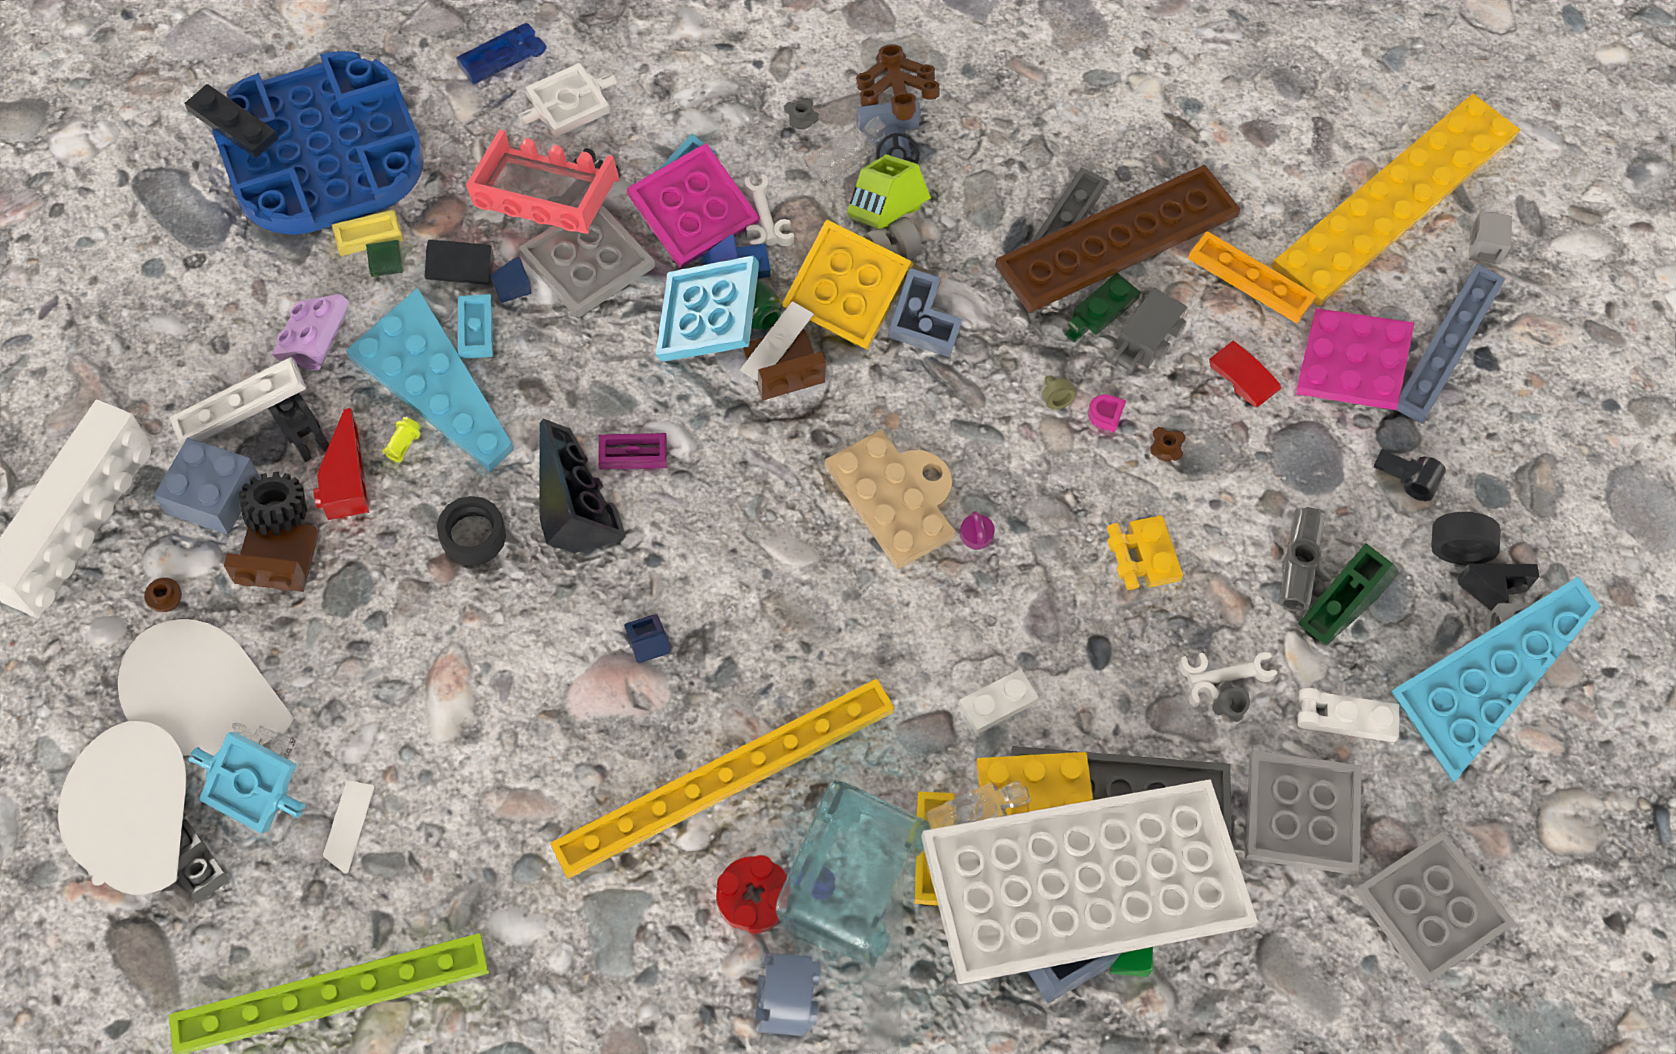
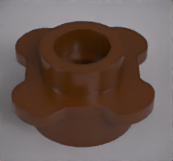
M1163 427L1155 428L1152 433L1155 439L1150 447L1151 454L1163 461L1180 460L1183 456L1181 446L1186 440L1185 434L1181 431H1166ZM1165 442H1170L1171 445L1168 446Z

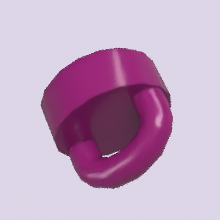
M977 511L967 516L960 528V538L963 544L974 550L988 547L995 533L992 521Z

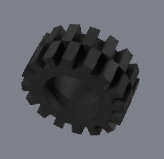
M273 472L272 477H267V473L260 474V480L253 477L250 479V485L245 483L242 486L243 491L239 492L242 517L247 527L250 526L252 531L257 532L260 529L261 534L268 535L269 530H273V535H279L280 529L284 528L287 533L292 531L291 525L298 527L301 524L300 519H305L307 506L304 488L296 477L291 479V475L287 473L280 477L279 472ZM275 501H280V502H281V503L276 504V505H265V504H267V503L275 502Z

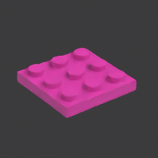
M707 143L629 186L626 192L680 269L702 257L729 235L734 234V237L746 231V227L756 225L760 220L758 214Z
M1315 308L1297 385V394L1397 410L1415 322Z

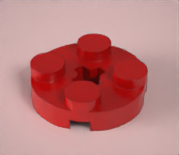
M765 855L747 856L732 862L717 880L716 902L718 910L725 922L735 929L739 928L748 931V933L755 934L769 931L783 920L790 906L791 885L788 876L778 864ZM749 886L760 887L764 891L760 894L761 901L759 903H755L752 899L745 900L743 898L747 894Z

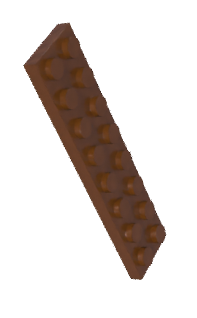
M1204 164L1000 256L996 259L995 267L1026 310L1031 313L1238 217L1241 209Z

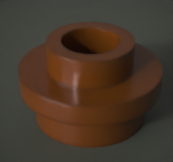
M158 578L152 581L144 593L147 605L157 612L174 610L179 605L182 597L180 586L171 578ZM167 590L163 597H157L161 591Z

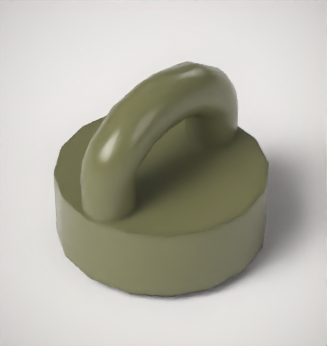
M1051 375L1045 377L1046 387L1042 391V398L1048 408L1054 410L1062 409L1074 401L1077 391L1071 380L1066 378L1056 379Z

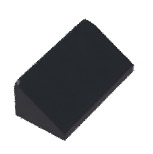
M429 239L426 246L424 277L427 280L489 285L494 263L492 246L488 244Z

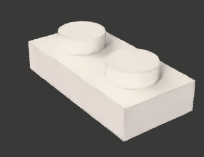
M1019 669L960 699L958 705L974 732L978 734L1037 704L1039 697L1022 669Z

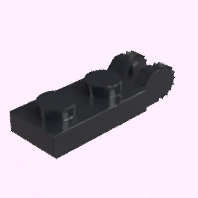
M300 393L267 408L289 443L294 444L305 462L312 459L311 452L300 438L312 432L319 448L324 452L328 449L329 443L320 430L317 419Z

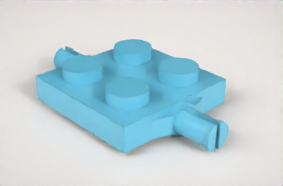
M235 731L227 733L221 749L214 756L201 750L199 747H196L191 752L193 756H189L190 762L207 770L206 784L199 800L259 833L269 831L279 809L291 814L295 818L300 817L303 813L302 809H305L304 803L287 795L288 785L297 764Z

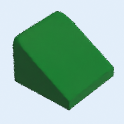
M1153 947L1122 952L1110 967V974L1148 977L1153 970Z

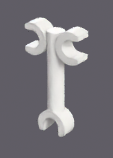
M765 174L761 175V185L753 186L750 183L749 177L745 178V192L748 196L754 198L761 226L750 225L746 227L747 238H759L751 240L750 245L765 243L768 246H772L777 243L781 246H790L794 244L793 233H781L790 230V220L783 219L775 225L773 224L766 198V193L768 192L767 176Z
M1263 652L1258 654L1252 663L1205 671L1208 660L1204 653H1200L1197 657V664L1199 666L1197 668H1193L1188 664L1186 656L1182 657L1179 662V670L1183 676L1187 677L1189 687L1192 689L1189 694L1190 704L1193 708L1198 707L1200 703L1198 693L1200 692L1207 694L1210 703L1213 704L1218 698L1217 688L1213 684L1223 681H1233L1249 677H1255L1262 682L1273 680L1277 675V671H1266L1260 665L1261 663L1269 662L1272 657L1271 653Z

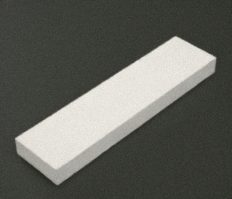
M289 357L171 416L170 420L179 445L182 446L187 437L197 441L207 439L305 390L306 386L296 361Z

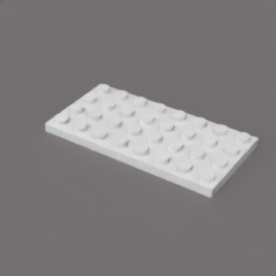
M1211 779L923 831L921 835L958 985L1250 928L1258 923Z

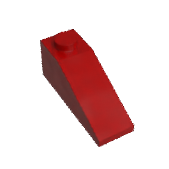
M351 408L344 409L317 473L319 488L313 489L317 509L323 508L328 520L370 512L358 425Z

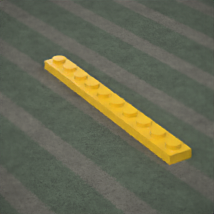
M876 678L551 842V848L566 878L569 879L893 714L895 708Z

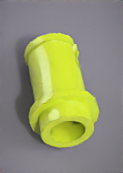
M403 417L401 421L395 423L396 430L386 447L382 450L386 457L396 462L403 461L413 440L418 439L421 435L419 432L421 426L408 417Z

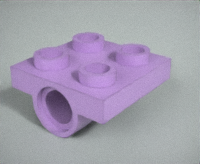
M341 294L298 301L290 311L291 317L285 329L277 337V345L272 355L280 362L292 357L297 365L312 371L320 370L332 345V340L335 339L346 316V308L350 301Z

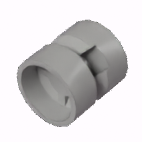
M907 217L893 221L886 230L884 228L875 229L863 236V238L908 260L922 254L919 234Z

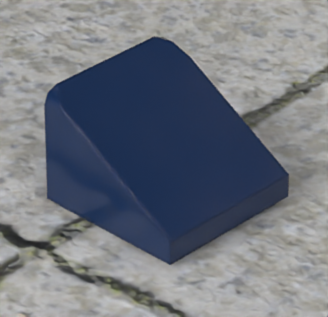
M520 257L512 259L490 275L500 303L532 294Z
M658 614L624 624L634 657L638 663L670 653L666 632Z

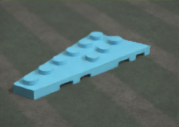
M418 288L346 350L348 358L489 472L514 450L512 442Z
M1579 577L1391 690V694L1400 704V707L1452 783L1458 779L1599 609L1600 605Z

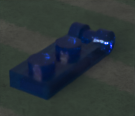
M524 23L457 56L456 60L459 68L469 81L475 85L530 56H541L546 50V44L540 37L535 36V30L530 24Z

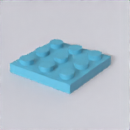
M748 256L668 272L656 356L664 362L749 347L759 261L754 256Z

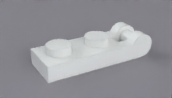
M1313 688L1299 690L1298 702L1302 704V712L1298 713L1297 725L1301 728L1395 742L1399 738L1400 704L1322 693ZM1316 707L1324 708V716L1316 713Z

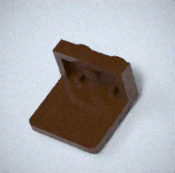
M802 329L793 344L775 365L758 369V381H754L762 401L825 383L826 361L822 351L814 353L805 329ZM764 337L749 341V347L743 348L746 360H748Z
M300 524L298 527L291 525L292 531L287 533L283 528L279 530V535H273V530H269L268 535H263L260 529L254 532L248 526L240 555L227 553L223 566L234 584L248 587L274 588L281 591L304 592L319 536L317 528Z

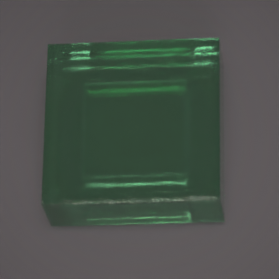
M399 240L366 244L371 277L404 273Z

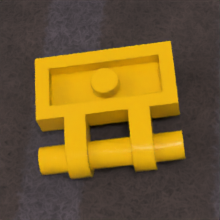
M1163 515L1130 521L1128 525L1129 535L1122 533L1119 523L1107 526L1109 535L1107 542L1110 551L1115 553L1118 562L1116 570L1119 578L1124 580L1127 590H1134L1140 586L1137 578L1140 576H1144L1148 588L1182 580L1183 573ZM1135 549L1139 562L1131 560L1128 550Z

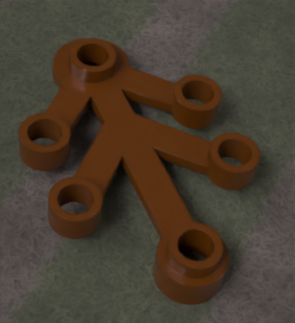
M895 44L881 47L876 57V64L866 72L856 76L857 89L861 91V106L879 104V95L892 86L894 96L891 98L892 113L898 120L902 121L913 118L914 113L917 111L916 96L912 93H907L905 85L921 90L922 97L927 100H933L940 96V85L937 81H934V66L906 59L903 48ZM901 69L917 73V76L902 72ZM888 71L887 75H885L883 78H881L878 82L875 83L876 77L881 75L883 72Z

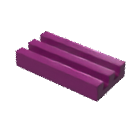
M599 434V470L667 468V434ZM618 445H660V447L639 448V446H626V448H606V446Z

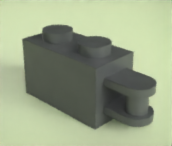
M1153 287L1120 331L1115 347L1118 351L1114 355L1111 365L1115 367L1120 365L1131 376L1140 364L1149 368L1155 359L1161 360L1170 347V343H1168L1172 336L1177 338L1187 323L1183 319L1187 306Z

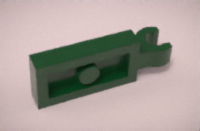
M1116 273L1074 309L1072 315L1074 318L1067 324L1070 329L1064 335L1074 343L1088 330L1098 335L1139 299L1141 291L1119 273Z

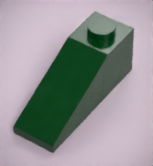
M1365 543L1298 624L1327 646L1381 596L1400 572L1391 561Z

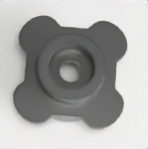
M803 98L795 103L788 102L784 106V112L789 115V124L796 129L809 128L812 123H816L819 119L818 113L813 110V101L809 98Z
M1229 681L1221 682L1218 686L1219 695L1217 701L1212 705L1213 711L1216 715L1224 714L1229 716L1232 722H1239L1249 709V693L1245 688L1233 687ZM1230 698L1232 699V704H1231V705L1229 704V699H1230Z

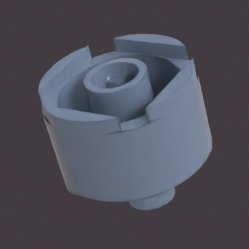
M764 952L760 965H766L765 976L759 975L755 1019L761 1021L756 1026V1032L805 1036L806 1032L811 1030V1026L817 1023L818 1001H812V992L814 985H819L821 964L820 962L812 961L811 956Z

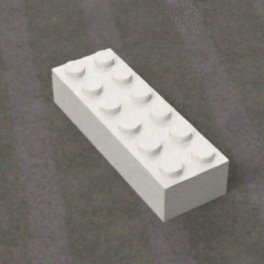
M96 399L0 537V601L3 604L38 619L43 611L51 606L57 590L63 581L71 576L75 563L83 551L91 546L95 533L103 521L109 519L115 503L121 494L130 488L132 478L140 466L145 464L150 457L153 447L132 413Z

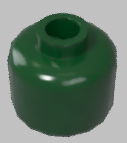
M757 281L751 329L765 330L774 326L781 317L782 301L766 282Z

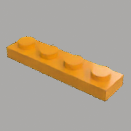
M1208 231L1205 232L1194 246L1188 257L1192 262L1297 324L1317 296Z

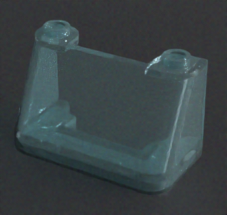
M839 780L832 781L824 794L780 892L776 906L778 918L795 939L875 966L879 955L885 953L890 939L882 919L909 855L917 857L922 851H925L921 835L923 831L932 829L929 822L849 783Z

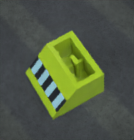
M886 154L861 169L847 210L848 217L877 229H886L890 223L901 216L919 210L921 204L931 199L919 164Z

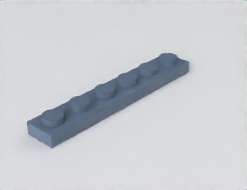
M1476 264L1401 392L1397 411L1421 424L1424 422L1506 278Z

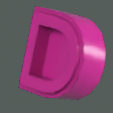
M1106 394L1096 396L1092 399L1088 408L1089 420L1093 425L1115 433L1126 400Z

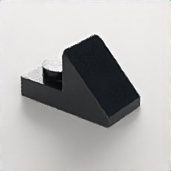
M1468 564L1457 579L1458 584L1492 611L1498 603H1509L1508 594H1521L1528 591L1540 576L1537 564Z

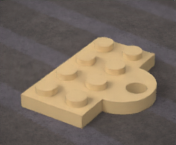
M881 429L825 459L826 469L897 570L955 538V530L940 511L950 496L952 475L947 464L937 455L923 450H911L899 454ZM926 470H936L940 473L941 478L936 481H929L923 476V473Z

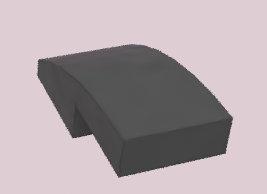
M185 819L182 821L177 876L189 895L198 904L230 881V879L191 824Z

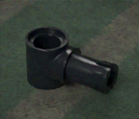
M1383 448L1373 466L1375 469L1401 479L1400 483L1405 484V492L1410 497L1419 501H1430L1434 497L1446 473L1445 466L1435 458L1423 456L1419 457L1417 461L1414 459L1408 461Z

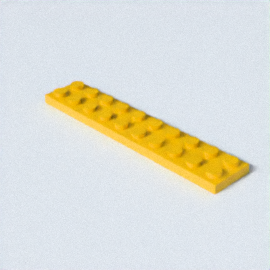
M1472 93L1279 255L1271 267L1276 272L1317 295L1314 303L1318 307L1321 306L1515 139L1521 129Z

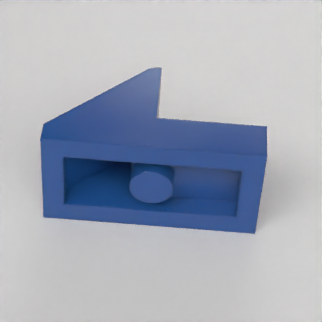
M732 234L702 256L703 265L754 256L759 261L757 279L771 277L765 243L736 247L734 234Z

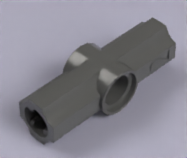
M1306 507L1302 509L1296 508L1294 511L1287 553L1282 562L1283 576L1278 604L1283 606L1285 610L1293 612L1307 611L1310 607L1316 567L1321 558L1320 543L1325 515L1321 514L1319 509ZM1296 556L1303 557L1307 563L1299 561Z

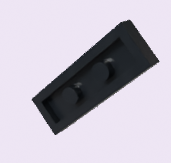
M209 84L203 86L184 103L188 112L254 158L259 157L279 139L276 130Z

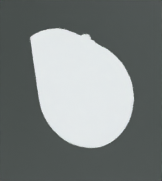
M177 619L156 624L136 637L121 661L118 674V693L128 721L150 722L162 727L175 739L183 756H193L191 752L196 747L214 756L221 749L227 733L234 731L266 748L287 731L294 719L242 647L226 632L209 623L190 619Z
M128 721L120 723L96 737L82 751L70 769L64 782L58 805L59 830L67 851L77 863L88 871L89 875L93 876L92 883L99 886L105 882L122 893L145 895L160 891L177 880L186 792V767L182 752L175 739L165 729L150 722Z

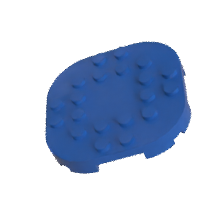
M329 52L320 54L322 61L320 64L263 81L260 74L256 73L239 81L226 92L229 99L276 130L279 138L259 157L254 158L212 128L214 139L231 183V188L241 210L252 222L276 233H310L330 227L332 224L386 209L402 200L414 188L423 170L424 155L422 145L398 82L391 70L377 59H374L373 62L362 59L357 52Z

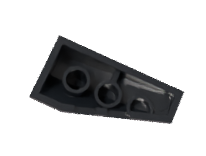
M543 418L539 423V519L546 544L571 553H578L623 541L626 535L619 512L614 503H607L600 490L604 486L600 479L593 477L586 468L585 464L588 458L572 430Z

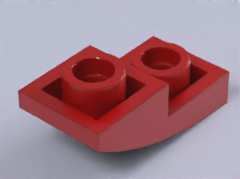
M1234 340L1209 359L1210 367L1233 384L1234 392L1256 408L1282 389L1281 384L1253 355Z

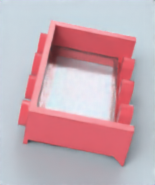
M499 129L466 186L473 205L482 210H492L504 213L510 217H520L539 224H549L564 228L567 231L588 234V228L613 183L620 180L613 156L607 155L600 169H596L592 156L584 151L580 153L577 158V164L566 161L564 150L558 145L551 147L548 152L549 157L539 155L535 142L529 138L523 140L520 150L512 149L506 132Z

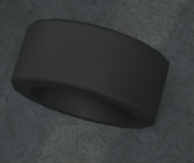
M476 496L458 498L448 504L439 515L437 532L440 544L447 556L458 564L469 566L485 564L495 558L504 546L506 531L502 514L494 503L485 498ZM476 515L485 517L490 521L492 533L487 540L479 545L461 546L452 539V528L465 517Z
M1453 512L1437 518L1432 525V553L1439 559L1459 565L1487 563L1495 559L1500 553V524L1494 518L1481 513Z

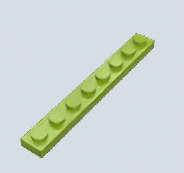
M480 933L168 1014L173 1054H187L489 974L482 936Z

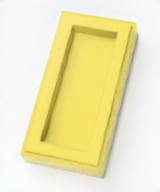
M395 209L332 224L340 256L404 241Z

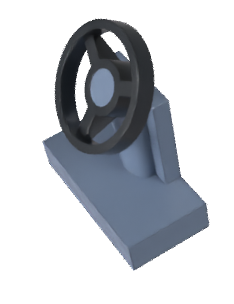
M916 99L917 111L914 113L913 118L905 121L898 120L892 113L891 103L858 107L856 125L858 136L874 135L877 146L876 160L887 154L918 164L920 157L919 148L916 142L906 135L905 130L919 129L921 108L918 99ZM908 140L915 149V160L911 159Z

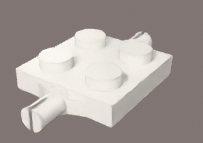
M580 63L525 87L526 95L533 104V108L519 113L518 119L523 127L540 119L548 126L556 138L610 113L609 104L601 94V90L616 85V78L612 72H609L595 79L586 73Z

